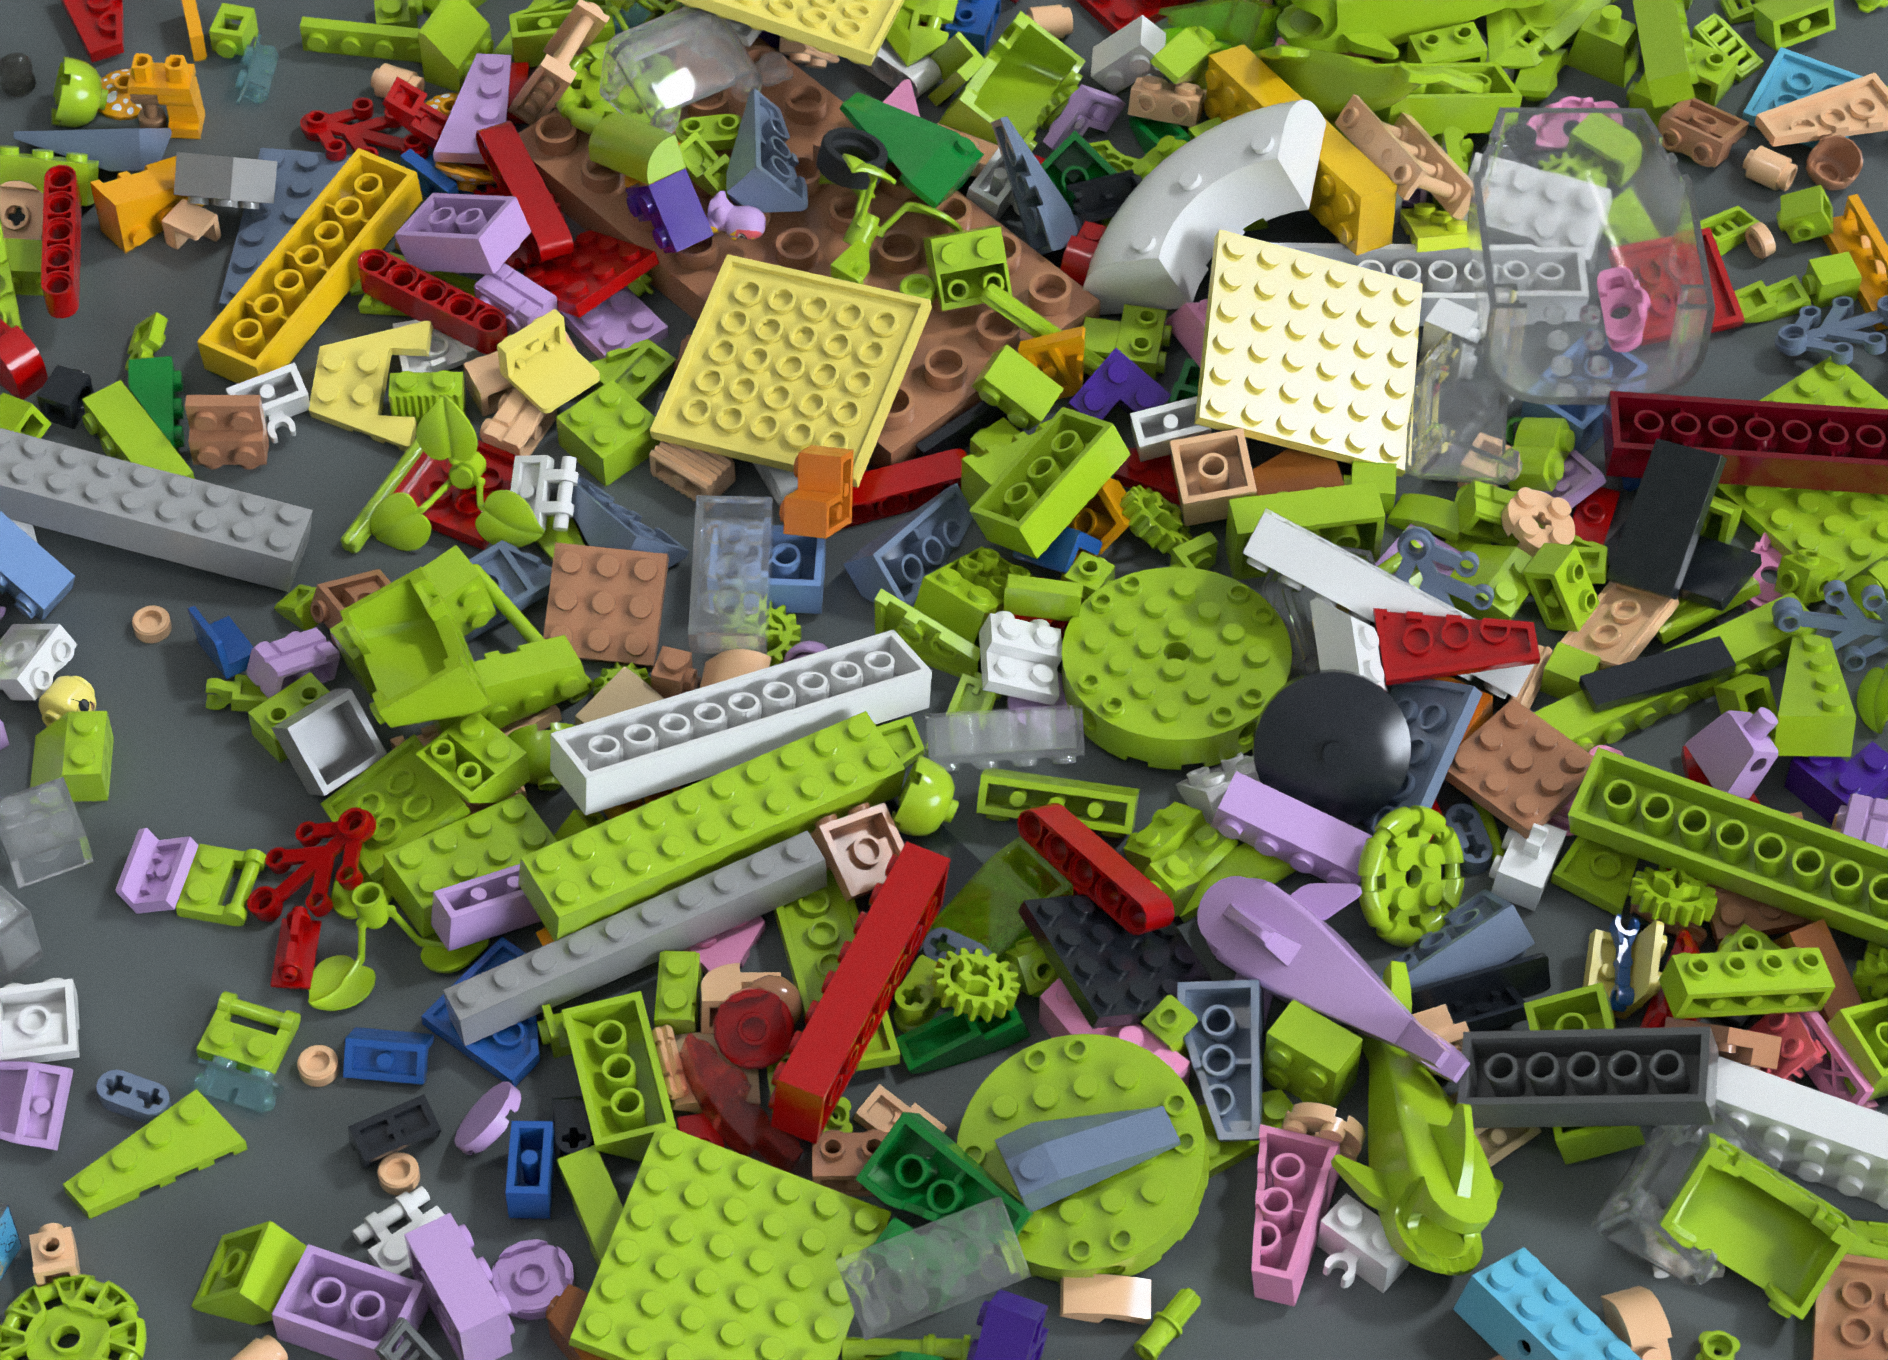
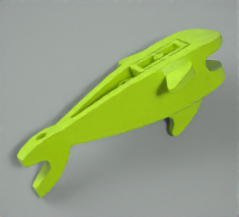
M1290 0L1293 4L1284 8L1282 14L1278 16L1277 30L1280 36L1291 46L1332 53L1353 52L1361 55L1396 59L1399 57V51L1394 45L1408 42L1410 35L1460 25L1504 8L1520 9L1538 6L1551 0Z
M1391 960L1383 971L1382 981L1412 1014L1411 985L1406 963ZM1358 1033L1359 1037L1363 1039L1362 1049L1369 1061V1167L1338 1154L1331 1160V1165L1365 1203L1378 1209L1386 1238L1397 1254L1410 1263L1432 1272L1456 1276L1470 1274L1482 1258L1483 1244L1481 1232L1493 1218L1497 1209V1201L1504 1187L1503 1182L1494 1178L1482 1146L1474 1133L1471 1105L1457 1103L1455 1105L1425 1067L1403 1050Z

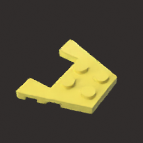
M422 321L320 346L308 409L311 417L353 432V430L371 436L372 440L383 444L384 442L391 443L406 452L415 440L417 430L415 417L382 415L391 356L429 357L433 334L431 321Z

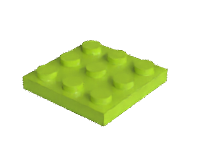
M415 734L320 803L332 822L338 821L343 812L354 807L367 810L375 817L376 830L372 837L362 844L359 861L375 883L384 878L383 854L463 819L471 813V810L458 793L416 759V753L424 745Z

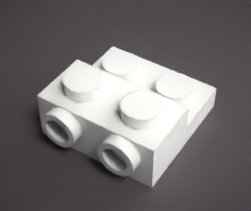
M1000 611L995 614L990 613L979 631L983 690L1054 706L1060 697L1057 667L1062 660L1061 629L1050 627V624L1043 619H1035L1031 622L1015 619L1014 615L1008 611Z
M12 624L0 640V690H3L11 700H36L52 685L53 676L73 658L74 649L77 646L76 642L60 624Z
M50 978L43 983L28 985L11 983L0 988V1061L41 1063L80 1057L78 995L73 979Z

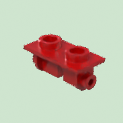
M293 907L292 911L287 914V918H282L271 987L311 989L322 920H311L305 907Z

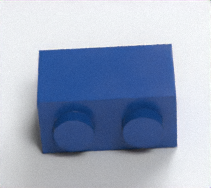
M511 1121L505 1191L509 1218H551L556 1153L553 1121Z

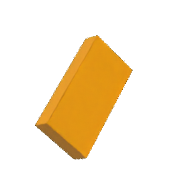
M182 0L194 62L206 60L207 53L196 0Z

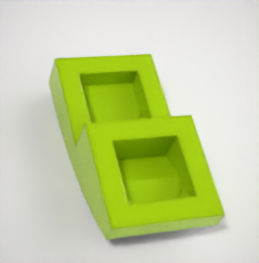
M697 131L693 132L679 145L690 179L714 197L719 191H725L726 198L729 199L726 172L730 158L726 154L718 157Z
M1796 275L1767 287L1760 280L1734 291L1745 318L1744 323H1758L1798 314L1800 309L1805 306H1811V300Z
M1403 493L1387 518V523L1402 530L1413 524L1454 543L1457 542L1462 534L1458 528V518L1460 516L1458 515V503L1435 496Z

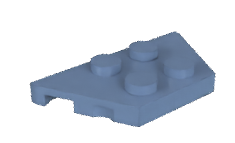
M503 540L469 559L472 564H478L483 568L520 611L549 595L552 567L543 564L541 558L529 552H520L516 546ZM495 605L497 615L492 617L483 627L476 628L464 636L466 643L506 620V617Z

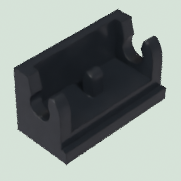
M1133 169L1065 185L1072 214L1078 217L1082 225L1085 221L1095 222L1113 217L1131 192L1140 184L1142 178L1135 174Z
M425 1094L348 1126L349 1143L353 1151L357 1150L362 1169L370 1167L371 1162L424 1139L430 1138L432 1140L439 1137L441 1128Z

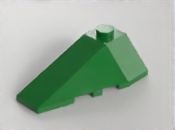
M859 92L842 103L839 108L856 129L875 136L884 144L888 151L887 163L893 162L902 172L899 179L908 189L934 209L965 184L984 155L970 139L962 137L957 132Z
M903 1112L855 1179L886 1205L903 1209L922 1216V1218L942 1223L1006 1248L1012 1245L1033 1215L1024 1204L960 1146L919 1113Z

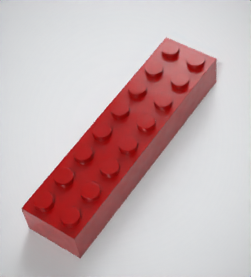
M907 841L899 855L893 854L885 870L887 878L884 884L878 882L871 894L869 905H872L868 913L864 911L860 913L853 930V934H856L853 941L846 940L840 950L837 963L840 964L836 972L830 970L825 977L821 989L823 996L820 1002L812 1001L805 1017L807 1025L804 1031L797 1030L788 1049V1053L791 1054L786 1063L780 1061L775 1069L771 1084L776 1087L768 1104V1108L773 1109L772 1127L813 1144H817L892 1003L897 988L903 982L943 906L950 858Z

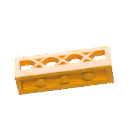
M1850 195L1847 197L1843 215L1833 217V233L1824 235L1822 238L1832 255L1844 252L1850 253L1862 276L1857 299L1865 313L1876 311L1878 300L1888 295V245L1859 195ZM1882 323L1873 325L1876 331L1888 329V326Z

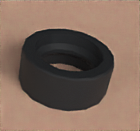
M835 128L829 130L823 136L816 165L823 176L839 186L850 189H867L870 182L868 173H852L842 158L843 153L855 156L865 163L872 164L884 171L888 159V151L880 140L865 131L854 128ZM878 178L876 185L881 181L880 178Z

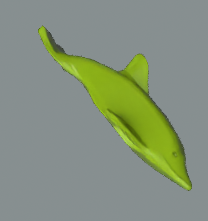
M1283 44L1253 51L1260 60L1304 100L1312 102L1319 109L1322 116L1346 139L1348 138L1336 126L1335 121L1353 94L1359 96L1373 112L1396 104L1424 84H1439L1462 92L1481 94L1484 85L1481 80L1457 70L1437 66H1412L1404 61L1397 62V65L1380 66L1369 59Z

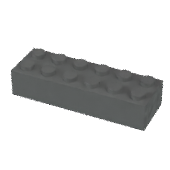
M1711 1027L1480 1031L1463 1033L1462 1054L1470 1062V1065L1459 1079L1457 1103L1471 1105L1473 1128L1715 1125L1719 1050Z

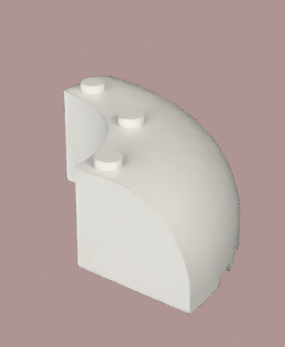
M1297 100L1250 111L1229 119L1184 144L1152 170L1131 192L1113 216L1091 259L1083 290L1089 291L1101 301L1100 315L1123 313L1124 304L1166 310L1178 309L1185 303H1193L1197 289L1208 271L1206 264L1213 256L1214 237L1219 229L1243 235L1245 234L1243 228L1261 218L1268 221L1284 214L1308 210L1326 121L1319 109L1308 100Z

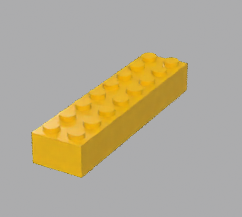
M1244 44L1208 55V70L1205 74L1207 92L1204 109L1210 119L1219 116L1225 122L1260 108L1279 103L1304 100ZM1325 119L1326 126L1308 211L1356 256L1392 244L1397 184Z
M358 148L198 339L197 344L204 369L239 384L289 365L360 278L357 264L360 254L369 249L383 250L423 201L417 172Z

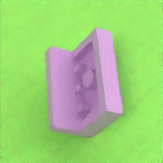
M148 828L139 829L116 886V893L136 914L175 910L199 845L190 836L158 840Z

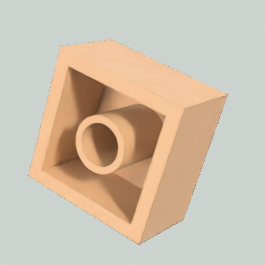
M1243 428L1170 441L1171 463L1185 526L1227 519L1229 499L1257 496Z

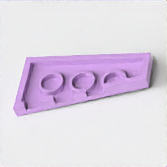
M476 54L433 151V162L485 164L477 146L475 132L507 121L511 55Z

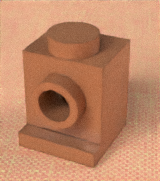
M662 646L651 673V686L664 699L699 688L701 677L697 676V669L693 668L692 652Z

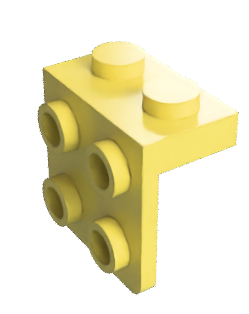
M556 309L536 318L531 324L515 334L507 336L502 342L497 344L500 374L542 413L554 411L600 380L599 371L566 341L564 316Z
M1654 920L1636 936L1631 946L1633 964L1630 968V987L1634 989V1002L1632 1005L1626 1006V1011L1624 1012L1613 1010L1614 1017L1626 1019L1660 991L1659 978L1662 973L1659 972V964L1667 946V936L1663 935V922ZM1595 929L1590 933L1583 987L1603 982L1608 998H1610L1612 988L1615 985L1613 962L1616 959V948L1609 932Z

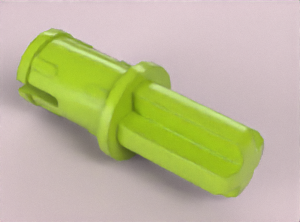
M1191 1288L1180 1289L1162 1312L1157 1311L1153 1315L1154 1322L1133 1345L1135 1347L1134 1351L1143 1360H1157L1171 1340L1182 1335V1326L1201 1304V1298Z

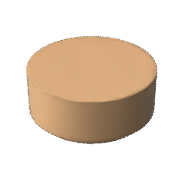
M1757 222L1746 228V242L1751 252L1757 258L1764 259L1775 253V240L1765 224Z
M151 605L143 607L132 618L134 634L144 643L160 642L168 637L172 629L169 613L160 606Z
M324 1045L308 1047L298 1058L297 1066L300 1078L309 1086H326L332 1083L339 1074L338 1057L330 1047Z
M404 1152L389 1154L382 1159L378 1166L379 1183L382 1189L389 1194L400 1195L405 1191L409 1193L417 1187L420 1181L418 1163L410 1154Z

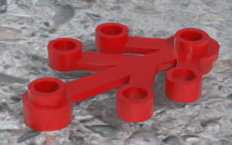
M357 98L353 101L352 108L332 114L321 110H314L305 114L300 120V128L305 137L311 141L321 142L325 148L326 158L331 161H341L347 155L346 143L341 139H335L333 135L344 137L354 152L360 148L378 156V150L367 146L366 143L398 150L400 155L412 149L423 159L428 158V145L413 134H408L401 138L376 132L389 127L398 128L402 125L387 109L384 110V116L370 119L374 112L373 102L368 98ZM356 119L366 120L352 125L343 124Z
M354 807L343 812L336 822L315 824L312 821H306L301 823L295 831V837L305 848L287 850L282 847L273 848L267 853L265 862L275 874L287 872L292 865H303L275 889L270 886H261L255 889L248 897V909L258 920L272 922L281 915L283 902L314 876L311 893L307 896L305 905L316 917L327 915L333 907V901L328 896V889L335 857L344 850L342 866L337 870L335 876L342 888L351 891L361 885L363 875L358 869L362 844L369 840L376 830L375 817L367 810ZM322 838H333L325 846L315 847Z

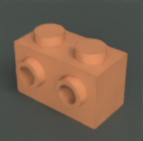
M877 1129L859 1133H843L838 1130L823 1132L817 1144L812 1143V1182L851 1197L875 1196L855 1179L889 1132Z

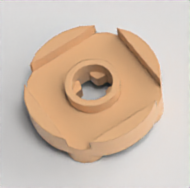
M9 181L1 184L0 219L4 238L42 240L44 194L32 184L24 181ZM21 208L25 219L19 225L14 226V222L8 218L9 214H15L16 209Z
M1523 487L1507 503L1502 511L1501 519L1504 531L1508 537L1513 533L1514 537L1520 541L1517 547L1532 557L1536 555L1544 543L1570 545L1575 537V525L1570 516L1572 509L1563 498H1554L1542 491ZM1538 522L1542 524L1543 529L1539 528Z
M1313 1102L1295 1104L1292 1112L1289 1110L1286 1112L1281 1127L1284 1130L1337 1141L1340 1143V1155L1353 1161L1357 1160L1366 1135L1362 1125L1350 1115L1346 1122L1335 1116L1336 1108Z

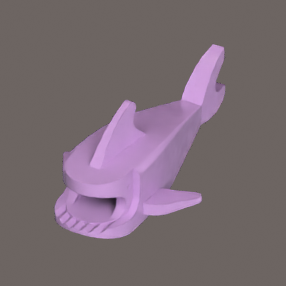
M1230 876L1219 880L1205 892L1197 912L1200 932L1205 937L1216 959L1236 972L1234 980L1259 979L1260 986L1264 992V1028L1272 996L1287 1004H1290L1294 999L1344 1028L1403 1050L1434 1074L1457 1084L1470 1065L1467 1058L1452 1044L1421 1025L1349 943L1325 922L1332 915L1359 898L1362 894L1361 887L1354 883H1312L1300 887L1289 895L1272 882L1263 879Z

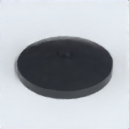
M1328 669L1314 671L1301 675L1285 684L1269 699L1263 708L1253 736V759L1262 784L1349 825L1374 815L1390 802L1406 777L1411 758L1409 728L1395 700L1373 680L1346 670Z

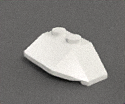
M1317 598L1311 600L1310 606L1320 670L1336 669L1351 671L1373 680L1388 692L1387 685L1385 686L1384 670L1381 663L1379 638L1375 628Z

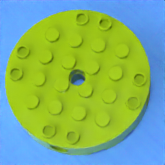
M1189 567L1154 568L1127 574L1104 585L1081 604L1079 617L1072 616L1065 630L1062 642L1063 691L1067 706L1077 726L1089 739L1107 752L1124 760L1129 756L1147 761L1148 767L1181 770V765L1203 763L1204 767L1220 764L1221 760L1232 759L1240 752L1242 754L1248 752L1253 748L1254 731L1263 708L1281 687L1291 681V640L1282 618L1274 607L1247 585L1231 577L1203 569Z
M1072 1034L1047 1039L1019 1051L999 1065L984 1080L968 1104L958 1132L957 1145L1022 1204L1024 1203L995 1143V1139L1028 1124L1164 1106L1181 1141V1145L1032 1212V1217L1009 1248L989 1241L987 1243L1003 1256L1006 1262L1032 1277L1039 1276L1044 1279L1057 1281L1058 1284H1060L1063 1277L1086 1278L1094 1277L1093 1274L1131 1277L1162 1259L1161 1255L1168 1251L1178 1240L1181 1241L1199 1214V1206L1205 1189L1208 1186L1210 1169L1207 1139L1197 1105L1189 1089L1177 1073L1149 1050L1117 1037L1099 1034Z

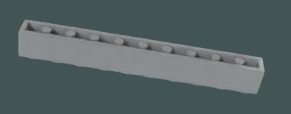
M807 830L444 989L448 1016L464 1046H467L542 1013V1005L550 1004L551 1008L655 963L659 961L660 952L682 951L826 887L825 858Z

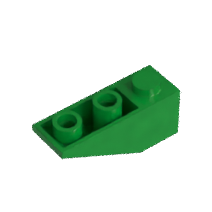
M172 356L128 360L129 391L178 452V448L185 447L183 426H178V420L184 419L182 398H177V392L184 391L182 371L175 370Z

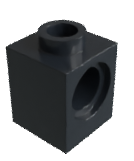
M57 365L36 396L40 412L50 422L75 429L82 416L85 415L82 399L93 394L94 390L89 374L79 369H70Z

